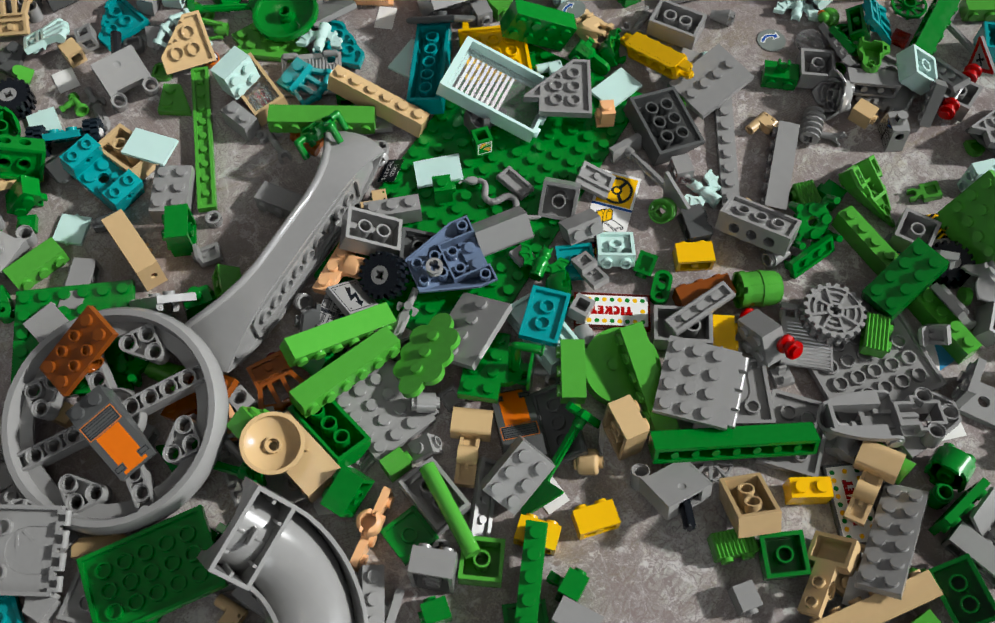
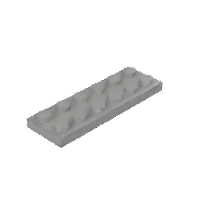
M885 482L854 582L855 588L899 600L902 599L929 499V491L896 484L892 485Z

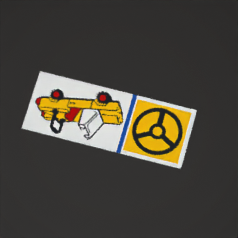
M604 170L616 176L615 181L608 194V198L604 201L594 195L590 208L601 216L604 232H626L641 179ZM596 236L579 242V244L592 243L594 258L597 260Z

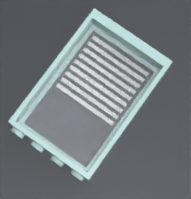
M467 36L440 81L436 94L483 119L490 118V123L528 143L531 142L533 137L537 138L541 130L538 126H543L547 119V116H539L538 102H523L524 94L547 77Z

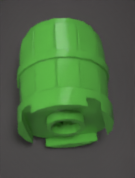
M760 269L749 272H734L731 281L737 291L733 299L736 308H761L775 305L783 299L784 285L780 273L774 270Z

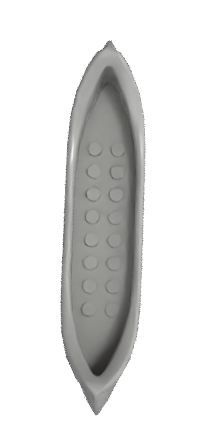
M338 131L344 141L337 144L330 132L323 133L324 143L321 161L303 197L255 262L239 280L215 301L184 323L198 334L210 348L223 373L228 374L235 369L266 339L293 303L294 297L301 292L340 236L342 217L348 206L359 207L385 153L376 142L358 133Z

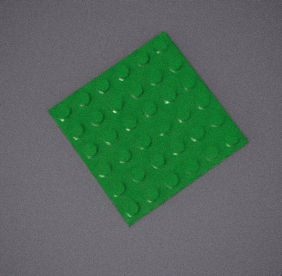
M131 279L16 291L11 383L24 360L39 344L36 338L24 327V322L51 301L55 303L56 307L69 321L80 316L88 305L94 306L97 310L130 307L129 301L135 300V281ZM77 290L78 296L84 298L83 304H80L76 310L68 309L66 306L58 308L60 299H68L70 291ZM116 337L104 352L107 361L110 360L111 346L117 343L121 337ZM128 354L127 361H131L135 357ZM113 367L110 368L117 387L134 390V385L127 380V376L120 374ZM86 377L81 380L73 392L66 396V398L85 396L91 391Z

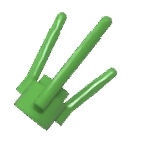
M201 17L204 25L212 26L214 34H217L216 36L209 37V40H223L224 36L229 35V23Z

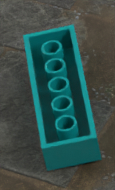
M450 23L417 24L406 101L430 114H444L446 99L437 95L436 92L440 81L450 66L453 43Z

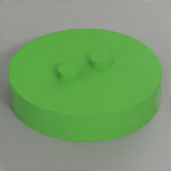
M622 327L610 328L600 332L585 347L586 389L596 400L605 405L629 394L633 400H636L634 384H631L628 378V367L624 365L621 358L622 349L615 341V330ZM649 340L661 373V362L658 352Z

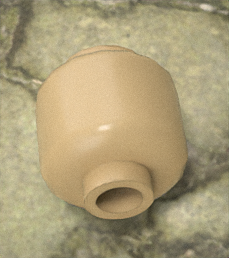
M587 448L589 454L574 459L573 467L580 475L595 476L599 473L600 468H604V456H600L597 449Z

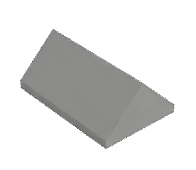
M520 205L471 224L475 231V239L484 257L534 238L527 212Z

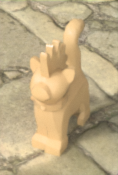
M586 9L582 16L575 19L577 26L575 33L585 42L591 37L595 40L592 47L597 49L600 46L597 39L600 36L607 38L609 31L613 30L615 24L605 23L599 17L594 16L593 12L591 13L589 9Z

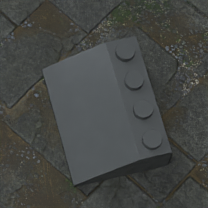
M674 86L629 97L623 111L635 133L638 132L642 136V146L653 166L667 163L672 156L685 154L705 143L704 138Z

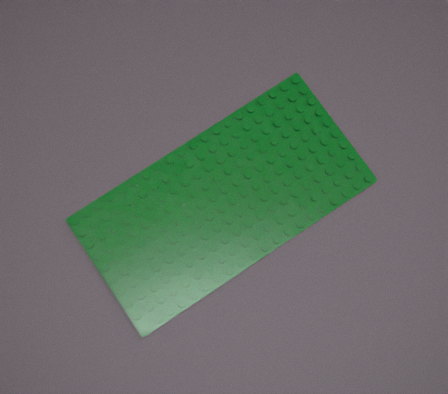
M527 43L533 71H535V65L561 60L564 66L570 62ZM591 71V89L605 80L606 77ZM548 73L541 74L547 78L549 77ZM465 78L463 79V81L461 82L460 86L458 87V90H460V89L462 88V86H463V84H464V82H465ZM511 81L506 83L493 108L497 107ZM514 81L500 108L507 111V116L530 127L539 111L538 102H523L524 94L529 92L531 88L518 81ZM501 82V83L499 84V86H498V88H497L495 94L493 95L491 101H494L496 95L498 94V92H499V90H500V88H501V86H502V84H503L504 82ZM487 83L480 97H483L490 83ZM494 83L492 85L489 93L486 96L487 98H489L497 83ZM483 84L479 85L477 91L475 92L476 95L480 91ZM467 85L463 90L464 93L468 89L469 85ZM476 85L472 86L471 90L468 93L469 96L471 95ZM636 91L630 97L641 95L642 93ZM593 95L592 118L547 116L543 126H538L541 130L537 138L533 137L530 143L498 126H493L490 129L493 137V152L476 157L471 145V135L464 125L463 116L465 109L446 99L444 114H435L420 137H417L402 157L404 161L395 181L383 182L379 189L386 188L388 199L393 198L398 193L399 188L403 186L410 187L412 194L419 195L422 221L402 224V227L437 233L449 222L466 215L470 223L473 224L511 209L513 205L511 200H505L498 205L486 204L481 197L482 185L480 183L470 185L465 182L458 184L459 181H455L456 192H453V202L435 204L433 186L418 189L413 162L458 153L463 178L475 176L485 179L489 185L488 196L490 198L511 193L496 179V175L508 166H511L534 186L532 193L522 201L519 200L520 206L527 212V215H538L545 177L575 182L584 161L599 168L610 153L609 148L616 144L629 123L623 111L629 97L615 107L614 127H596L594 112H596V108H599V100ZM580 189L579 200L585 192L583 189ZM546 217L530 220L534 238L523 243L532 246L535 258L539 257V252L544 244L546 248H549L560 231L558 222L562 220ZM521 243L485 257L487 264H491L498 278V281L475 289L418 293L413 307L417 308L419 312L415 317H412V310L410 311V318L406 328L413 331L420 325H428L430 320L437 314H450L463 292L512 304L529 279V273L532 269L530 266L520 268L509 256V251ZM337 245L334 247V249L331 251V253L328 255V257L325 259V261L322 263L319 269L315 272V280L318 279L319 275L321 274L322 270L324 269L325 265L327 264ZM358 253L355 254V256L370 259V257L367 255H362ZM411 273L406 277V279H410L409 283L404 285L407 289L406 291L401 290L402 295L400 297L396 296V299H389V301L374 299L378 304L386 302L396 319L399 312L404 309L402 307L400 311H397V303H405L412 288H417ZM346 276L341 278L339 283L354 280L355 278Z

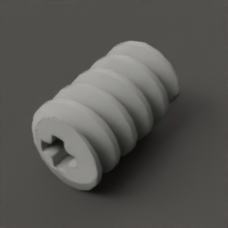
M809 106L804 110L798 138L803 143L808 145L819 143L825 121V111L823 108Z

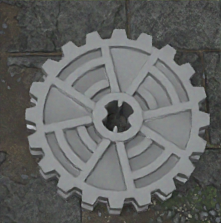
M826 283L824 286L819 284L816 286V289L812 288L809 294L805 296V300L802 301V307L799 309V314H801L799 320L804 323L803 329L809 331L808 335L810 337L815 336L817 342L825 341V345L829 346L831 343H834L835 346H840L841 342L846 345L850 340L853 341L866 323L863 321L867 319V315L864 314L866 307L861 305L862 299H857V294L854 291L849 292V288L846 286L841 288L840 284L837 283L834 286H831L830 283Z

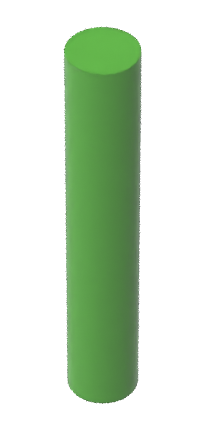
M434 462L423 465L419 471L465 559L475 556L481 549Z

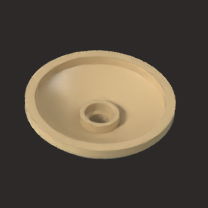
M272 411L259 414L252 418L242 430L239 439L240 454L246 465L259 474L268 476L283 474L300 461L305 449L304 432L300 424L293 417L285 413ZM271 444H277L275 450H271L269 447Z

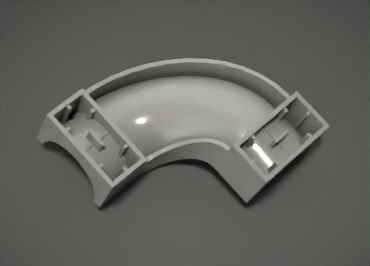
M245 477L241 483L242 496L228 527L214 545L207 550H201L197 556V559L206 570L247 591L250 590L263 610L266 623H369L366 604L356 574L345 553L332 535L309 513L279 494Z

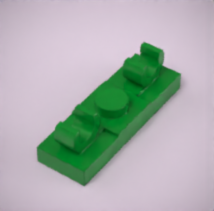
M827 234L823 238L820 237L816 243L810 242L811 245L799 255H792L789 262L783 261L784 267L789 270L791 278L796 279L835 251L832 235Z

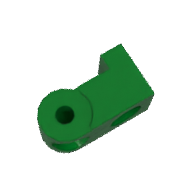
M0 285V321L4 324H9L14 321L15 307L9 291L3 285Z

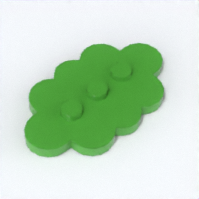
M437 314L430 320L428 325L416 327L410 333V342L402 347L400 351L401 359L394 365L393 374L400 381L398 387L404 397H417L422 393L425 386L438 384L445 375V367L452 363L454 359L453 350L458 347L461 338L459 333L453 329L454 320L449 314Z

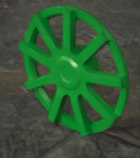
M891 0L890 3L895 12L894 14H898L906 18V20L920 19L927 11L926 0L920 2L916 0H897L900 3H894V0ZM918 5H925V8L916 7Z

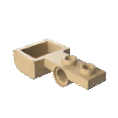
M453 407L450 438L460 439L454 484L457 487L474 488L480 441H491L494 410Z
M863 441L853 464V468L862 471V474L843 515L844 519L864 527L883 481L892 485L895 484L906 454L875 441Z
M816 530L807 552L810 566L813 567L812 574H810L797 610L800 614L821 619L828 600L834 598L837 574L851 577L854 575L860 558L861 547L856 539Z

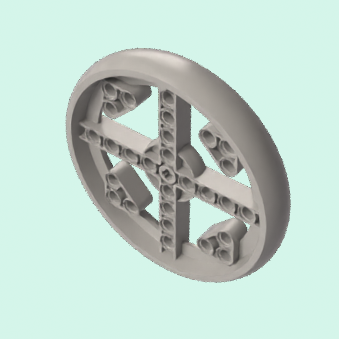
M114 307L101 309L98 312L119 334L117 337H121L118 342L120 350L133 357L158 365H163L169 361L171 351L178 357L186 369L135 393L130 389L117 387L103 353V365L95 372L87 373L85 377L90 390H93L99 385L101 379H104L101 385L111 388L142 432L145 430L148 415L196 392L197 420L187 415L179 416L175 420L164 446L162 456L166 462L178 466L157 487L146 462L138 469L140 471L138 478L135 479V471L125 480L132 499L120 503L107 504L113 495L112 489L109 486L73 474L61 476L57 485L45 470V467L90 445L74 425L37 444L35 442L36 417L46 421L54 420L57 418L66 396L61 395L44 375L39 366L78 317L66 322L45 337L24 360L10 385L3 407L0 432L1 448L7 471L24 499L31 500L37 505L66 506L65 510L73 511L71 526H63V528L88 535L105 536L133 532L151 526L167 518L188 502L205 483L219 459L224 446L228 428L227 423L229 421L228 392L220 365L210 348L190 327L167 314L151 309ZM153 332L152 337L148 339L149 334ZM134 342L133 347L129 349L130 344ZM160 350V354L155 357L156 352ZM194 376L193 382L188 384L190 377ZM175 385V390L170 394V388ZM156 395L155 401L151 403V398ZM137 404L136 410L132 413V408ZM190 422L189 429L185 431L186 423ZM197 440V441H198V445H197V447L193 450V449H192V444H193V442H195V441ZM178 450L177 458L173 459L174 452ZM74 480V486L71 488V482ZM147 489V495L143 498L142 493ZM98 490H101V494L97 498V492ZM81 499V505L78 508L77 504L78 501Z

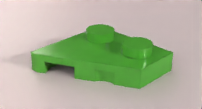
M163 84L157 110L159 115L192 116V111L181 84Z

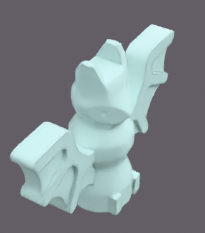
M784 0L783 2H777L773 13L784 14L786 10L792 9L790 20H798V22H800L802 12H805L808 20L819 22L817 19L819 10L813 7V3H805L806 0Z
M321 22L317 31L310 29L308 33L296 41L298 47H307L310 42L315 40L312 51H320L322 53L327 41H330L332 49L341 50L343 40L342 37L337 36V31L331 32L332 27L329 23Z
M712 169L703 178L708 187L703 186L702 183L694 178L691 179V184H686L689 189L699 195L692 196L686 194L684 196L690 206L701 204L703 208L704 204L708 203L714 209L720 202L722 196L716 193V191L721 189L717 182L719 176L714 175Z

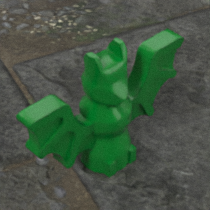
M521 242V251H519L518 255L524 260L523 266H530L532 268L529 277L539 282L543 279L545 273L550 275L553 272L565 270L570 265V261L562 257L558 258L556 262L549 264L548 260L551 258L553 248H546L545 244L539 252V257L534 258L532 246Z

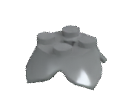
M833 67L828 74L829 81L820 82L811 91L815 101L823 106L825 121L844 111L848 112L851 108L852 95L855 91V85L845 79L841 72Z
M991 260L981 264L961 266L960 268L969 275H972V277L978 276L975 282L977 299L994 302L995 261Z

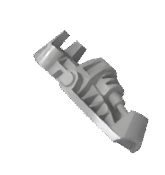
M918 387L912 395H908L904 400L892 401L887 390H866L847 393L822 402L817 410V424L828 440L841 436L855 440L885 442L889 448L902 446L905 443L904 437H920V441L925 447L936 448L943 438L962 421L960 412L953 400L932 392L925 387ZM834 411L855 413L857 417L855 421L841 423L837 420ZM919 414L922 415L924 421H930L927 426H923L922 422H919Z

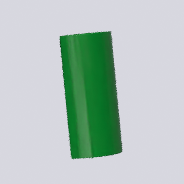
M335 400L327 403L316 414L310 415L307 418L293 405L288 407L289 413L341 468L342 466L348 467L358 461L371 444V438Z

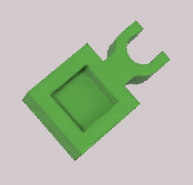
M938 181L919 184L918 189L911 188L907 189L906 195H914L909 198L910 203L921 198L924 203L939 200L943 197Z

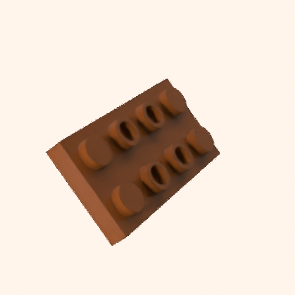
M88 305L45 358L39 369L62 396H69L87 373L95 372L103 365L104 358L102 354L119 334L94 306Z

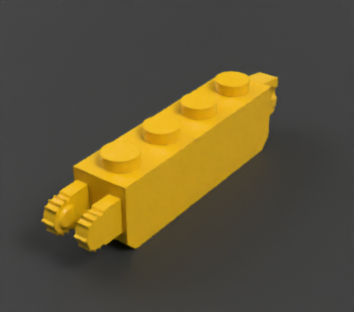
M639 32L633 35L626 33L620 38L621 44L627 49L629 58L672 80L679 77L687 80L693 78V64L687 60V56L684 53H680Z

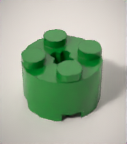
M944 443L943 446H939L934 450L925 465L924 473H928L931 477L929 481L932 484H947L952 489L961 492L965 490L975 472L976 459L973 455L965 453L953 444Z

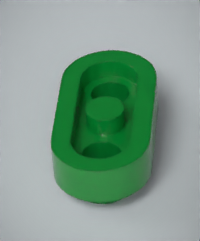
M659 270L654 275L649 299L654 305H665L669 299L673 281L672 274L669 271Z

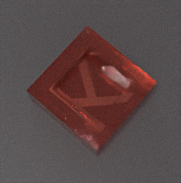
M896 28L891 36V44L904 49L912 34Z

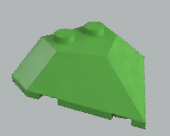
M874 155L848 167L838 174L839 183L851 196L889 226L895 227V222L891 218L890 211L892 210L886 186L883 185L880 179L883 176Z

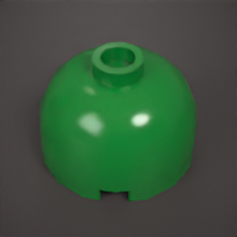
M559 270L550 274L546 280L545 288L571 294L573 288L570 275L566 272L567 270ZM571 296L568 308L572 304L574 296Z

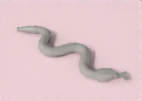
M468 176L458 182V184L465 182L470 185L480 183L482 185L481 197L488 205H498L505 200L513 202L512 208L520 205L519 198L512 193H505L496 198H490L488 196L489 185L483 178ZM528 215V218L530 221L534 219H540L541 216Z

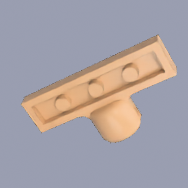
M338 244L313 285V291L325 295L327 287L338 284L343 277L361 279V277H358V274L362 273V269L359 268L361 265H365V262H363L365 258L355 256L356 253L339 249Z
M384 486L374 509H364L356 517V527L361 537L352 555L350 564L353 570L358 573L359 568L367 564L369 558L367 553L370 547H374L378 537L377 534L382 530L386 520L384 515L387 508L390 509L393 505L395 497H393L391 488Z

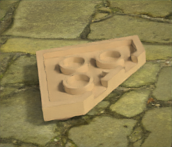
M199 10L182 14L161 56V61L167 75L217 61Z

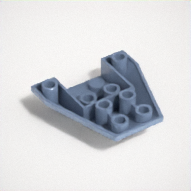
M467 215L449 222L405 259L420 294L482 288L498 281L491 264H487L475 239V231ZM430 258H438L443 263V272L438 277H431L426 272V262ZM437 264L431 265L432 271L438 270Z

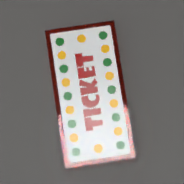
M574 292V299L577 296L578 292ZM580 292L596 301L593 311L585 323L592 330L625 327L642 321L646 332H650V295ZM573 320V329L581 325L579 322Z

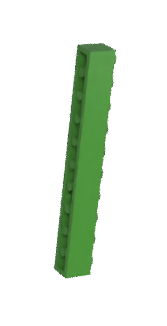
M852 205L837 213L831 225L843 236L845 241L877 276L899 256ZM929 287L907 307L922 325L950 324L952 344L941 346L958 364L971 357L982 346Z

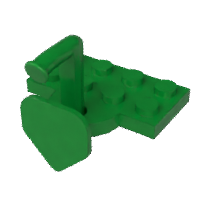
M498 332L475 371L463 368L457 398L497 404L501 387L519 384L526 386V391H530L533 382L536 354H539V356L543 355L545 345L518 341L511 342V334ZM521 351L531 352L529 364L523 362Z

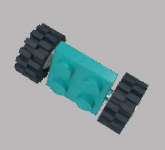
M99 117L83 119V128L67 127L66 131L59 129L46 130L44 125L27 127L25 131V137L45 139L46 157L51 156V143L79 140L86 133L98 142L106 134L102 120Z

